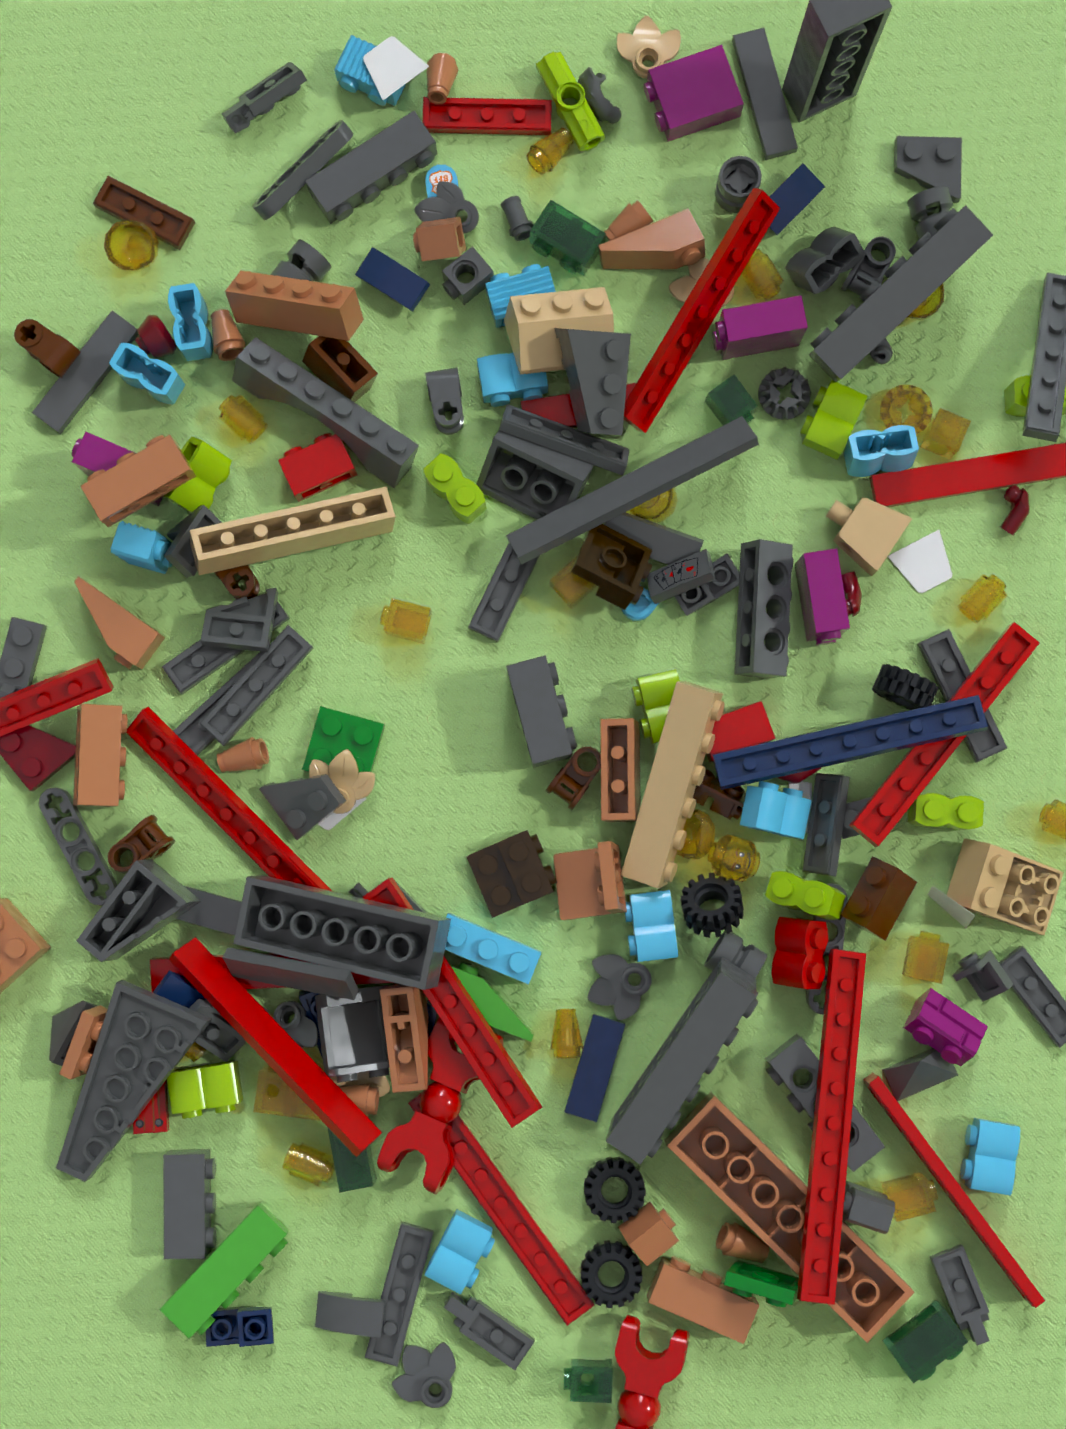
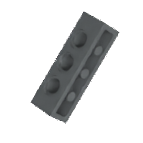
M762 539L741 543L734 675L759 678L787 676L789 664V614L792 598L791 572L794 563L792 544Z
M796 1034L765 1058L770 1065L766 1071L778 1086L784 1083L791 1094L787 1096V1099L798 1113L805 1110L812 1119L807 1125L813 1131L819 1060L802 1037ZM800 1068L807 1069L809 1072L807 1083L801 1086L795 1085L793 1082L795 1071ZM853 1105L847 1167L854 1172L885 1148V1146Z

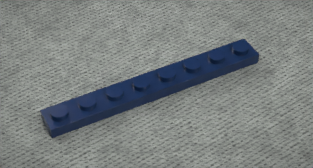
M976 695L714 754L713 761L720 789L724 790L987 730L988 724L980 697Z

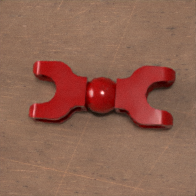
M440 1017L428 1039V1055L433 1062V1070L429 1079L435 1082L428 1085L427 1089L421 1094V1112L415 1111L411 1121L397 1126L388 1132L377 1160L380 1170L392 1172L399 1167L407 1153L414 1150L419 1151L424 1155L427 1163L423 1186L428 1192L437 1194L443 1189L455 1163L454 1151L449 1143V1134L452 1126L447 1123L454 1120L461 1111V1093L466 1094L470 1085L480 1080L465 1055L458 1052L454 1038ZM495 1033L501 1044L504 1045L503 1037Z
M630 1315L626 1316L622 1322L615 1348L617 1363L626 1376L625 1390L621 1393L618 1400L620 1418L616 1429H653L661 1413V1404L658 1397L662 1386L674 1380L681 1373L684 1366L690 1336L688 1331L676 1329L666 1350L650 1352L640 1342L641 1323L639 1319Z

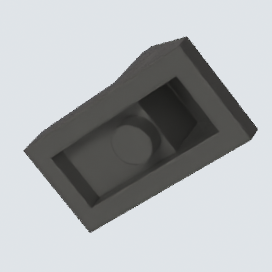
M205 505L199 506L168 532L167 536L173 542L164 554V557L186 578L193 577L197 572V567L190 545V530L222 522Z

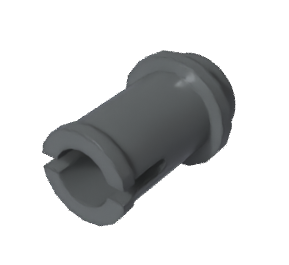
M512 196L505 199L501 203V207L510 225V236L514 237L516 241L529 238L533 234L534 224L531 220H528L520 197Z

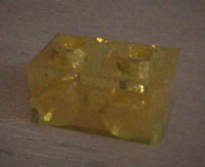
M270 1066L268 1068L264 1067L259 1071L253 1112L321 1121Z

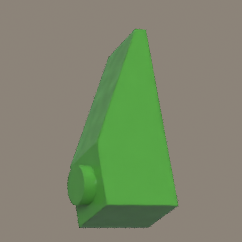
M460 962L459 967L451 966L489 1026L527 1041H532L534 1032L483 976L478 975L479 968L464 962Z

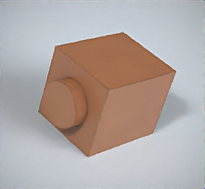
M461 217L422 222L416 228V232L413 235L415 250L420 252L422 261L459 257L466 250Z
M648 1202L638 1210V1214L634 1217L632 1215L628 1218V1221L618 1226L628 1245L646 1266L650 1265L679 1241L672 1230L676 1226L673 1219L664 1208L658 1212L651 1202Z

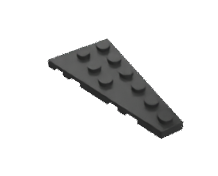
M121 980L116 982L56 1169L84 1182L92 1178L212 1018L127 981Z

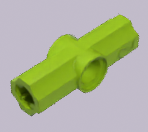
M553 51L543 56L536 63V69L556 105L557 115L564 120L580 152L589 151L597 147L600 142L605 140V135L585 98L584 88L581 84L577 83L561 51ZM574 98L578 103L570 106L566 105L563 100Z

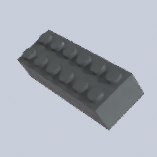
M809 0L782 87V91L799 123L857 95L892 9L889 0Z
M966 205L959 212L953 207L933 226L938 232L933 236L927 232L909 249L912 256L908 260L903 256L884 273L888 279L883 284L878 280L875 281L859 297L863 303L858 308L851 304L835 320L839 326L833 332L826 328L811 343L814 350L809 354L810 357L832 380L838 382L993 236Z
M264 875L247 876L233 944L319 965L350 970L353 973L427 990L438 986L451 919Z
M721 957L611 1119L606 1138L607 1143L640 1165L647 1155L652 1158L662 1144L663 1140L660 1138L665 1128L673 1129L681 1116L679 1110L683 1102L686 1100L690 1103L701 1086L698 1082L702 1074L705 1072L709 1075L719 1061L720 1057L717 1054L722 1045L724 1044L728 1047L739 1031L736 1027L741 1017L748 1018L757 1006L758 1000H756L758 992L756 991V979L724 957Z

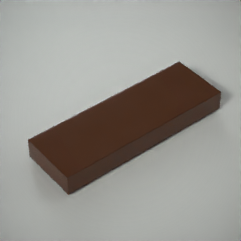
M107 176L93 202L96 208L181 250L195 224L193 218L110 176Z

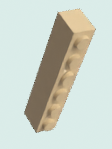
M387 487L192 529L190 530V545L200 576L393 531L396 516Z
M686 681L676 682L621 876L655 888H661L666 886L668 882L671 883L677 871V863H674L677 850L680 851L683 848L687 832L683 830L687 818H691L696 806V799L693 798L696 785H701L706 768L702 766L706 753L709 754L714 745L715 734H712L714 723L719 721L723 714L725 703L721 701L722 692Z

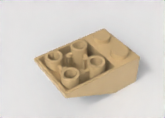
M964 838L947 896L968 911L1045 935L1064 872L993 844Z

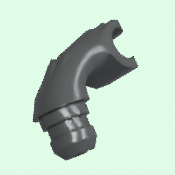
M588 67L579 76L577 83L581 84L584 88L585 98L593 114L599 121H608L611 124L617 123L621 118V111L618 107L613 106L601 91L600 85L606 80V76L602 73L595 75L592 68Z

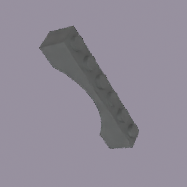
M255 337L236 357L232 379L234 383L259 399L286 403L316 418L349 446L367 471L391 487L395 488L411 469L419 447L417 443Z

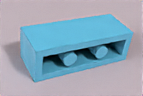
M451 913L447 914L446 918H450L451 922L445 950L529 985L542 953L540 950Z

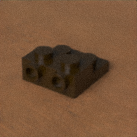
M601 524L587 531L571 573L599 586L596 596L626 610L630 603L635 605L643 592L644 587L639 584L646 580L652 568V564L648 563L652 549Z
M528 830L466 856L492 918L554 892L551 885L556 884L557 881L550 865L543 867L538 854L543 853L544 850L537 834L530 836Z

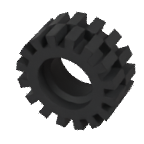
M890 664L882 665L872 688L873 692L877 693L878 696L886 698V700L894 702L896 705L904 706L909 710L931 706L939 689L929 679L922 678L917 673H911L907 669H901Z
M709 873V878L704 879L703 874L698 875L697 883L691 879L688 882L689 888L684 886L682 890L683 896L681 895L680 899L684 921H686L688 928L691 929L693 927V931L697 935L703 930L704 937L709 938L711 932H715L716 937L722 936L721 930H725L729 934L732 932L731 924L737 928L740 924L739 918L743 919L744 908L740 887L735 885V880L731 877L726 880V875L721 873L718 878H715V873ZM712 899L725 902L721 908L709 911L700 908L702 903Z
M608 1157L605 1161H598L594 1168H590L588 1176L584 1181V1194L587 1206L602 1221L610 1220L611 1223H617V1221L623 1220V1222L629 1220L628 1217L632 1215L634 1217L638 1214V1209L642 1208L644 1204L646 1190L642 1175L633 1163L624 1161V1158L612 1159V1157ZM611 1177L623 1179L628 1186L626 1197L617 1203L607 1201L601 1193L603 1183Z
M607 1240L602 1245H599V1243L593 1246L594 1249L587 1251L585 1259L581 1263V1282L590 1300L593 1298L595 1304L599 1306L605 1304L606 1308L612 1309L613 1305H618V1307L624 1306V1302L627 1300L630 1303L634 1299V1294L639 1293L643 1277L636 1253L634 1254L628 1245L625 1247L619 1241L610 1243V1240ZM609 1261L619 1263L625 1272L622 1282L614 1287L605 1286L598 1278L599 1268Z

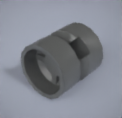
M739 155L731 157L722 165L716 184L715 197L720 207L727 212L739 213L752 189H759L762 174L760 167L754 160Z
M939 186L924 190L907 201L912 220L918 222L915 227L918 240L927 232L932 236L938 232L933 226L954 206L948 187Z
M299 239L287 253L289 260L281 261L270 275L320 282L331 269V264L310 244Z
M724 931L709 953L704 966L713 971L721 957H724L756 978L766 961L767 954L752 944L745 947L741 937L733 932L727 934Z

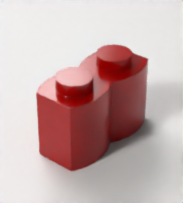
M779 917L775 928L776 952L772 962L773 984L820 990L825 977L823 954L828 943L826 922Z

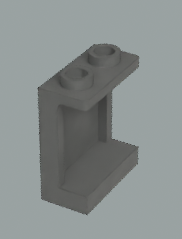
M389 985L359 988L355 1000L324 994L315 995L324 1072L328 1077L337 1076V1083L358 1080L357 1073L366 1071L369 1072V1078L390 1075L380 989Z

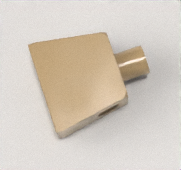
M864 497L860 499L853 510L836 500L826 514L827 518L841 526L833 541L871 576L879 570L912 520L907 515Z

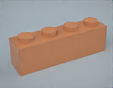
M240 271L225 290L237 323L349 341L364 320L357 294L353 287Z

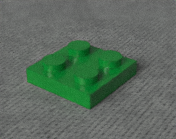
M320 706L302 770L309 772L313 759L323 761L329 765L336 755L348 749L357 762L359 772H372L385 724Z
M737 1260L727 1270L724 1285L732 1287V1292L737 1295L752 1297L753 1294L766 1297L768 1304L786 1307L787 1304L793 1305L797 1299L799 1277Z

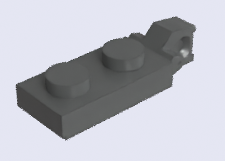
M288 62L238 97L240 101L223 112L222 116L230 129L237 133L249 127L250 120H253L257 115H263L272 110L274 103L284 96L288 97L295 94L300 89V85L307 81L302 70L292 62Z
M12 617L0 659V698L32 685L47 629L46 625Z
M960 1244L929 1256L954 1321L958 1324L959 1329L964 1330L967 1328L972 1341L977 1346L990 1341L983 1325L984 1321L989 1320V1310L964 1247Z
M452 1291L445 1301L444 1308L456 1316L453 1323L459 1327V1331L510 1368L516 1370L535 1342V1338L487 1304L472 1296L466 1301Z

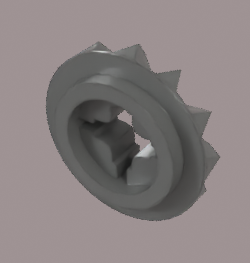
M783 367L772 370L765 376L760 384L758 396L760 404L766 413L777 419L788 420L799 416L805 411L812 392L810 391L808 379H805L799 370ZM789 382L792 383L790 393L794 397H787L785 400H782L781 404H778L780 392L776 389L778 387L783 389Z

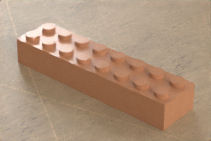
M710 1091L664 1141L670 1150L799 1275L807 1185ZM842 1220L835 1305H828L868 1343L915 1292Z

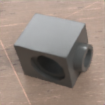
M472 246L442 270L444 279L442 286L453 300L458 297L463 305H465L486 288L485 283L491 282L490 278L494 276V273ZM462 273H470L474 276V279L469 283H461L457 280Z

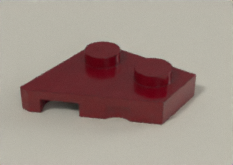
M30 725L0 737V755L26 787L33 792L75 758L76 745Z

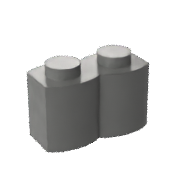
M830 227L822 231L814 239L810 247L797 252L789 260L785 269L795 286L817 294L828 289L836 281L840 273L853 268L861 260L864 250L854 233L837 227Z
M846 1181L843 1220L882 1234H887L895 1212V1202L888 1199L885 1193Z

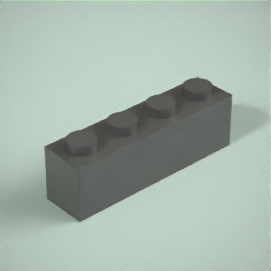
M412 111L307 179L305 182L308 191L330 224L336 220L342 221L348 218L353 213L354 208L363 202L367 204L378 198L381 191L390 185L396 186L407 178L408 173L417 167L421 169L428 166L437 155L436 142L416 112Z

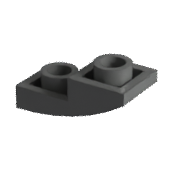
M725 554L712 562L715 575L714 580L674 596L686 616L739 586L740 572L729 554Z
M318 1292L315 1327L334 1332L381 1338L385 1308L384 1299L352 1297L353 1294Z

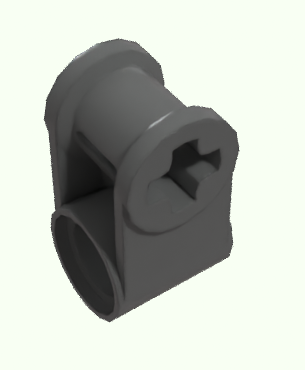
M883 236L872 239L865 248L861 260L850 271L841 290H850L861 296L875 281L878 280L882 283L884 273L889 268L896 253L893 242ZM879 250L883 252L886 260L876 261L872 258L871 251Z
M458 368L425 372L429 400L432 403L437 429L444 434L452 435L457 433L464 424ZM451 411L452 420H446L445 412Z

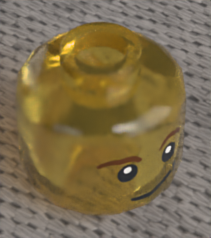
M728 834L722 836L717 843H712L708 851V861L711 862L712 871L716 876L733 879L735 882H744L756 874L760 864V853L752 841Z

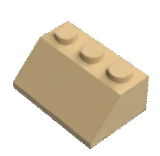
M605 287L510 296L504 318L520 375L565 370L561 360L563 355L559 338H556L554 328L614 332L613 311Z

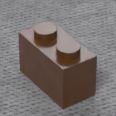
M318 336L309 343L302 360L321 381L353 402H356L371 389L378 374L347 340Z
M872 856L841 916L857 927L886 941L917 881L899 868Z

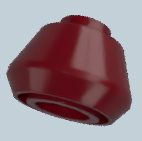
M148 315L137 329L140 336L135 339L136 343L147 355L151 353L154 358L173 355L177 348L174 339L157 315Z

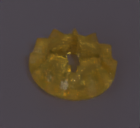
M899 385L892 388L886 393L880 404V419L885 424L886 429L897 425H908L914 427L916 434H918L928 426L932 418L933 408L930 398L922 389L913 385ZM909 399V410L914 412L915 415H909L902 423V413L897 411L896 408H902Z

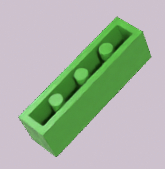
M260 1202L159 1310L188 1338L195 1332L201 1336L215 1321L211 1315L221 1305L226 1309L240 1294L236 1288L244 1280L250 1284L264 1269L260 1264L268 1254L275 1257L285 1247L288 1241L284 1237L288 1234L289 1230Z

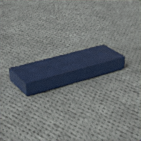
M596 1014L592 1015L564 1110L565 1113L597 1122L625 1023Z

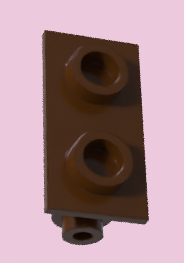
M706 769L701 785H696L693 798L696 799V803L704 806L707 798L710 796L714 798L710 810L729 820L732 817L738 820L743 810L742 807L746 796L745 790L741 786L721 790L718 779L715 778V775L710 770Z

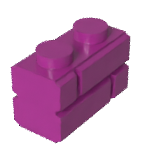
M929 988L915 1001L910 1012L911 1014L908 1016L903 1027L912 1034L918 1043L931 1046L941 1053V1057L945 1061L957 1064L960 1067L977 1053L981 1040L988 1028L987 1025L932 988Z

